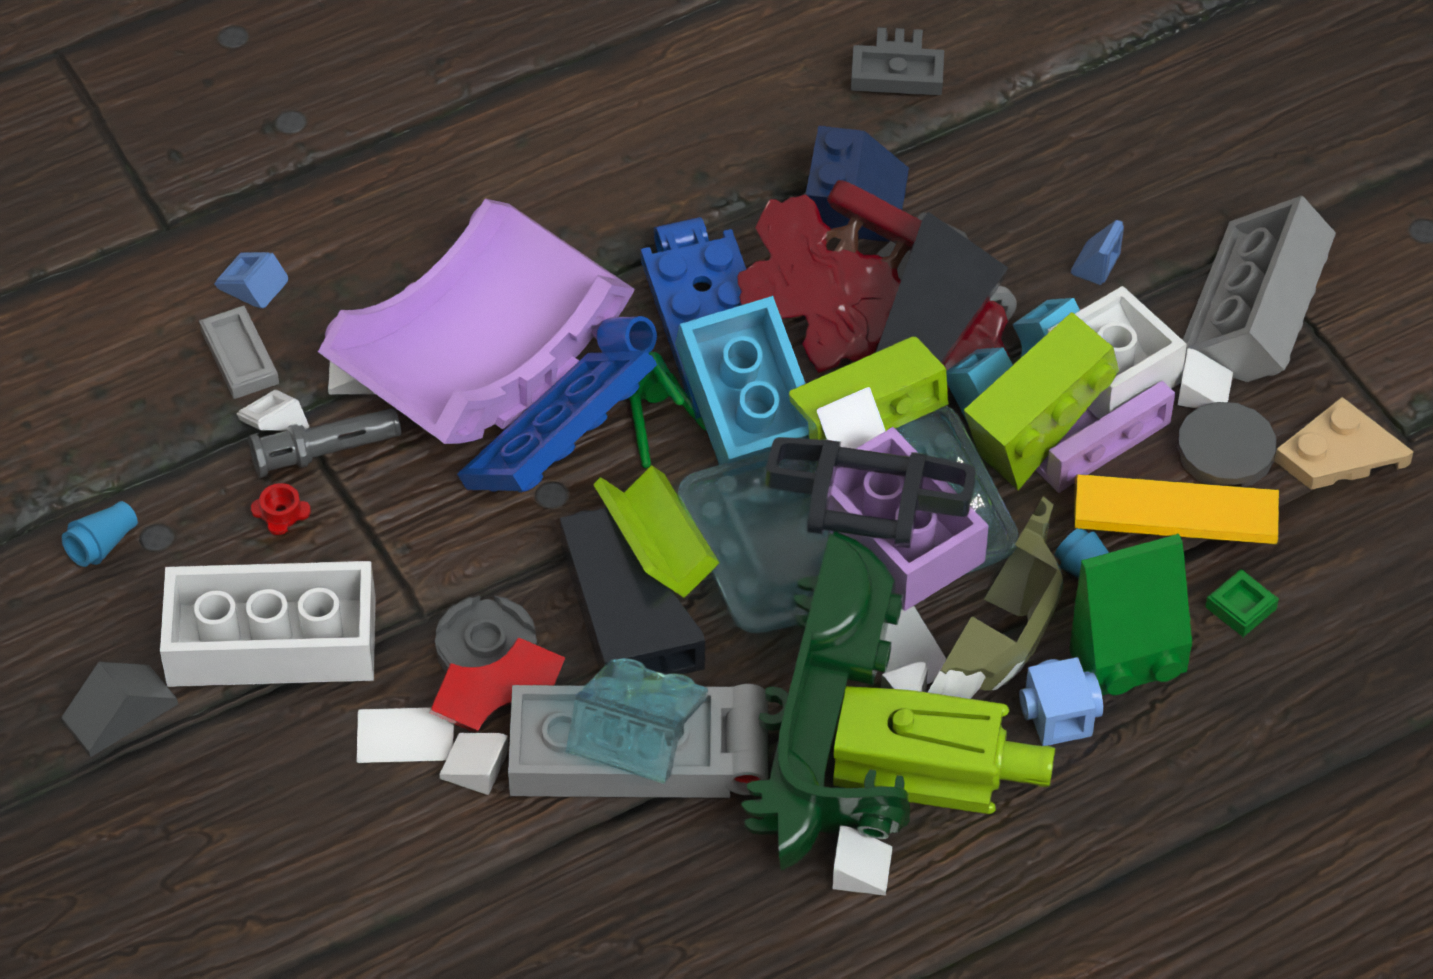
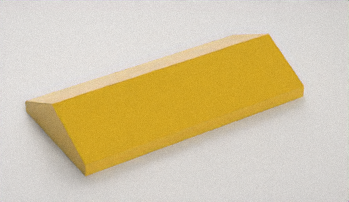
M1075 475L1074 528L1166 536L1179 534L1180 537L1277 544L1279 490Z

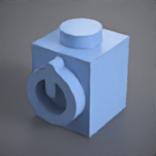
M1078 657L1061 661L1050 659L1036 666L1028 667L1026 688L1021 689L1019 692L1020 705L1025 719H1033L1042 746L1091 737L1095 717H1100L1103 714V699L1095 674L1089 671L1083 672Z

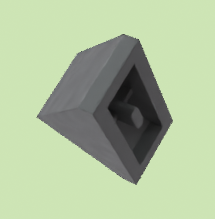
M98 662L61 718L66 728L86 753L92 757L178 705V700L150 665Z

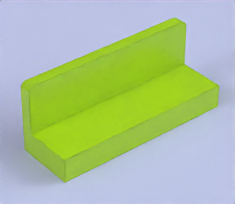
M917 337L905 339L789 392L790 402L808 422L809 439L825 440L827 438L817 414V409L867 387L871 389L886 431L892 427L896 429L948 405L946 368Z
M651 465L625 492H622L602 477L593 484L646 573L685 598L720 563L665 474Z

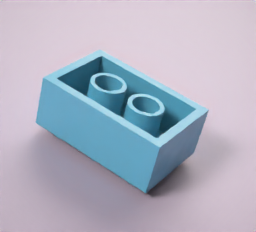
M773 296L679 325L675 345L723 477L767 464L772 443L778 437L809 439L808 422L792 405L789 399V392L804 385L805 381Z

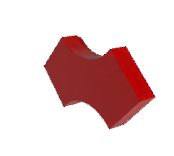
M518 637L505 656L489 665L463 667L451 663L429 713L477 733L488 716L498 709L512 704V685L554 686L565 657Z

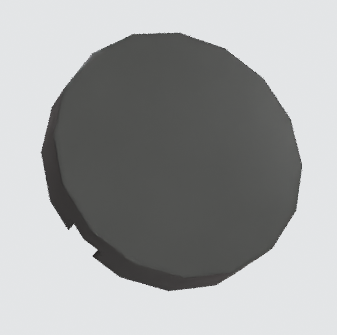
M1215 402L1200 406L1187 415L1179 429L1177 449L1180 453V461L1184 469L1197 481L1207 485L1229 486V484H1241V487H1246L1258 482L1270 470L1276 454V435L1270 423L1256 410L1239 403Z
M480 596L466 598L451 606L438 622L435 638L438 663L445 672L451 663L463 667H481L494 663L505 656L518 637L537 645L533 619L522 606L508 598L494 596V600H481Z

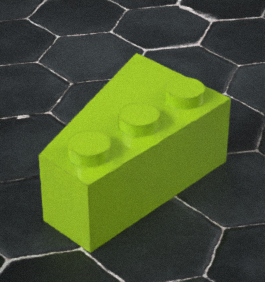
M1071 312L964 409L978 455L1019 491L1049 455V450L1060 442L1097 396L1107 389L1115 379L1119 368L1114 347Z

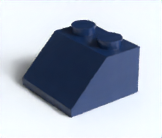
M818 126L806 195L816 203L822 221L831 229L846 226L850 219L835 211L827 201L828 195L837 180L849 182L903 210L909 167L865 131ZM863 226L858 231L859 239L890 242V240Z

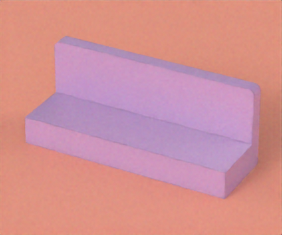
M1161 381L1101 419H1098L1087 409L1060 442L1049 450V455L1036 471L1058 493L1075 483L1076 474H1090L1171 423L1175 392Z

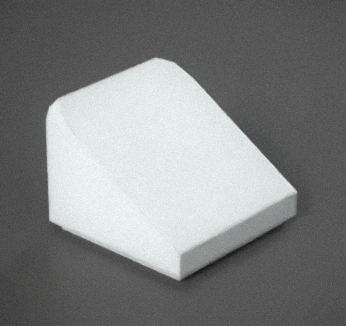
M1188 348L1178 405L1199 408L1200 406L1215 402H1228L1233 372L1197 350Z
M459 733L441 770L440 779L489 795L507 756L508 735L501 733Z
M840 825L833 873V889L886 896L892 846L875 838L865 836L856 829Z

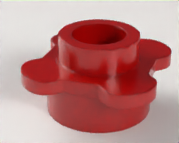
M277 483L268 486L262 491L260 498L252 503L251 513L256 518H262L268 524V531L271 534L282 535L296 521L306 520L311 514V508L308 502L300 501L299 494L293 486Z

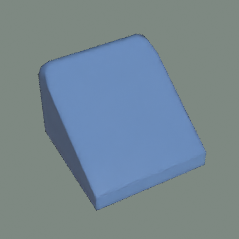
M1115 220L1086 242L1071 269L1072 275L1099 285L1106 281L1121 252L1124 231L1122 221Z
M241 252L214 284L219 290L254 307L264 308L288 282V275L273 253Z

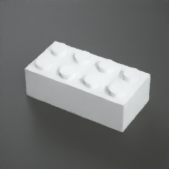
M371 561L165 567L160 654L167 687L374 681L376 596Z

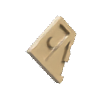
M1342 397L1278 447L1274 461L1312 490L1333 485L1341 479L1355 480L1368 477L1372 468L1394 463L1397 469L1406 468L1411 464L1414 451Z

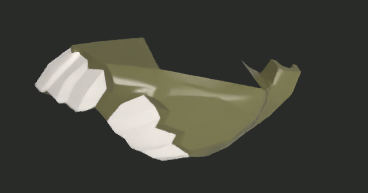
M1043 497L1034 514H1032L1015 543L1016 546L984 599L1017 616L1027 615L1028 623L1018 641L1015 642L976 618L971 617L927 693L971 699L979 689L985 691L997 690L1014 678L1034 654L1064 590L1060 567L1046 545L1049 522L1054 505Z

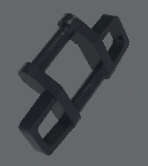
M778 437L772 443L767 461L765 486L770 489L812 495L807 533L823 535L824 530L893 540L895 541L894 546L910 548L917 511L965 517L969 514L975 487L976 468L969 464L929 456L923 453L911 452L910 457L841 447V441ZM785 459L819 461L816 473L779 467V463ZM837 467L904 476L905 481L898 520L828 510ZM924 477L959 484L963 487V491L959 494L925 490L922 489Z

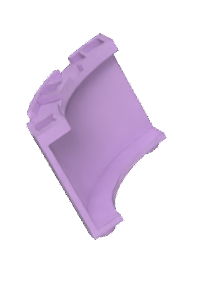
M484 199L481 206L472 214L469 225L455 244L419 280L408 285L404 291L377 305L357 310H340L337 317L328 325L325 339L318 352L444 444H460L483 438L484 429L494 424L501 429L511 425L579 362L576 357L593 337L597 339V330L600 324L607 318L619 317L635 289L512 205Z

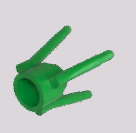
M649 352L648 354L653 356L658 365L638 382L639 389L632 396L628 397L643 468H649L651 460L641 404L642 399H646L651 403H658L670 396L677 405H682L703 430H706L702 417L695 418L688 395L679 385L675 375L670 373L662 356L657 352Z

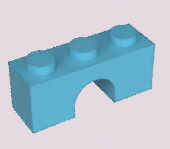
M1074 298L1046 300L1012 324L1021 341V357L1048 334V329L1060 323L1071 312L1075 314L1080 311ZM1004 347L977 349L946 371L947 384L965 419L964 409L1013 366Z

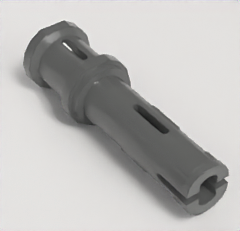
M390 408L305 429L303 425L298 426V424L290 425L286 432L261 438L257 434L248 436V443L256 474L259 478L267 477L268 471L295 464L299 468L307 467L309 463H312L313 457L401 436V427L396 410ZM361 430L360 432H356V433H352V434H348V435H344V436L338 437L339 435H342V434H346V433H350V432H354V431Z

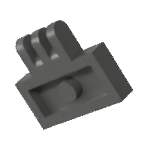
M878 27L876 46L854 45L851 91L942 95L944 50L922 49V29H914L911 38L912 42H904L905 29L896 28L895 41H887V28Z

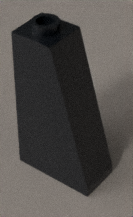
M928 212L920 225L876 352L910 337H917L944 364L1008 275V267Z
M608 508L594 511L584 510L574 515L560 518L561 548L604 686H634L705 670V638L703 632L671 589L646 573Z

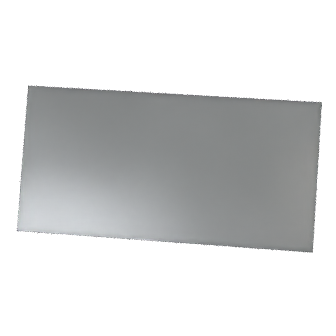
M245 306L199 320L201 333L233 399L279 384L278 373Z

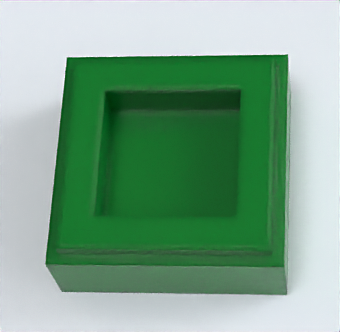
M1240 569L1207 597L1205 608L1244 637L1277 609L1279 598Z

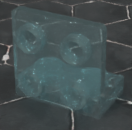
M611 659L576 695L566 753L664 784L672 774L680 728L704 703L707 698L708 688L694 684L691 678L681 674L665 675L646 669L641 662L633 659Z

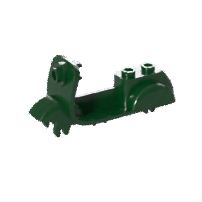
M839 532L829 534L819 575L804 577L798 580L799 588L805 591H812L814 595L811 597L805 594L794 595L795 604L808 612L809 615H796V623L805 631L789 694L779 687L766 688V701L776 702L783 708L775 715L760 713L758 718L759 725L764 729L771 731L780 730L779 744L771 770V779L748 783L746 786L747 791L753 796L762 797V799L742 802V809L750 816L764 817L762 820L755 818L746 819L744 824L749 832L759 835L778 834L781 871L798 863L812 848L819 832L839 834L841 825L856 829L861 834L871 838L886 839L890 833L899 832L910 822L909 793L905 790L903 776L897 775L894 787H875L876 770L870 769L865 776L864 788H829L824 786L826 766L847 681L852 680L873 685L877 671L886 673L892 648V642L885 641L888 624L898 625L903 604V594L895 593V579L884 563L869 548Z

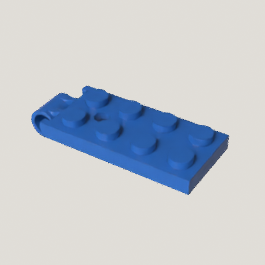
M701 217L654 227L657 253L652 254L650 247L641 249L640 254L651 293L696 419L702 416L675 345L679 325L741 306L739 296L742 291L738 285L737 276L739 272L746 270L733 230H724L723 238L709 241L707 230ZM696 283H706L711 288L700 292L693 285Z
M643 316L611 317L605 319L597 330V343L602 352L587 353L457 474L467 490H489L491 492L498 490L525 492L535 487L542 480V473L553 462L568 456L575 449L576 445L574 442L586 431L600 426L608 417L606 412L618 401L632 396L639 389L638 382L658 365L653 356L648 354L654 348L657 340L656 328L652 321Z

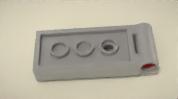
M741 684L734 687L512 685L508 767L510 796L730 798V791L741 795H751L747 791L746 786L748 783L768 780V730L759 725L758 719L760 713L768 714V701L765 699L766 690L754 684Z

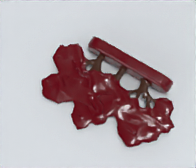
M843 180L835 182L827 201L835 211L850 219L846 226L833 229L827 226L822 221L816 203L806 194L790 197L783 203L776 199H771L768 201L755 227L771 257L769 260H759L753 263L745 271L739 272L737 276L738 285L742 291L739 296L741 305L773 296L781 319L802 315L806 317L809 325L806 330V338L802 344L809 360L814 364L818 373L838 366L841 359L847 358L855 362L874 354L901 282L897 268L907 251H912L922 220ZM861 226L896 244L890 256L863 255L857 250L858 231ZM830 239H841L834 251L827 250L826 245ZM988 301L943 365L946 371L977 349L1004 347L1010 358L1005 345L1001 341L1003 330L1008 323L1003 306L995 301Z

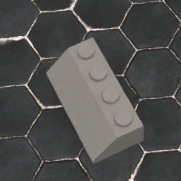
M1303 196L1229 222L1183 338V341L1187 344L1185 360L1188 348L1197 350L1233 372L1232 378L1245 382L1268 375L1274 376L1285 370L1290 361V354L1298 333L1303 326V319L1311 298L1315 294L1318 279L1328 259V253L1336 234Z

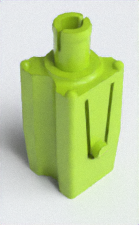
M846 686L834 745L835 768L833 785L842 788H864L865 776L872 769L876 770L875 787H894L897 775L903 776L905 790L909 793V802L992 814L996 810L995 804L991 802L992 792L999 789L1000 780L1050 787L1055 748L1006 741L1007 730H1004L1001 725L1002 717L1009 713V707L1006 704L914 690Z

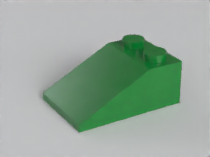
M1172 535L1081 560L1069 652L1072 658H1079L1083 672L1089 671L1095 674L1102 696L1107 694L1120 695L1135 686L1156 680L1160 682L1169 681L1181 673L1187 672L1192 647L1184 549L1180 535Z

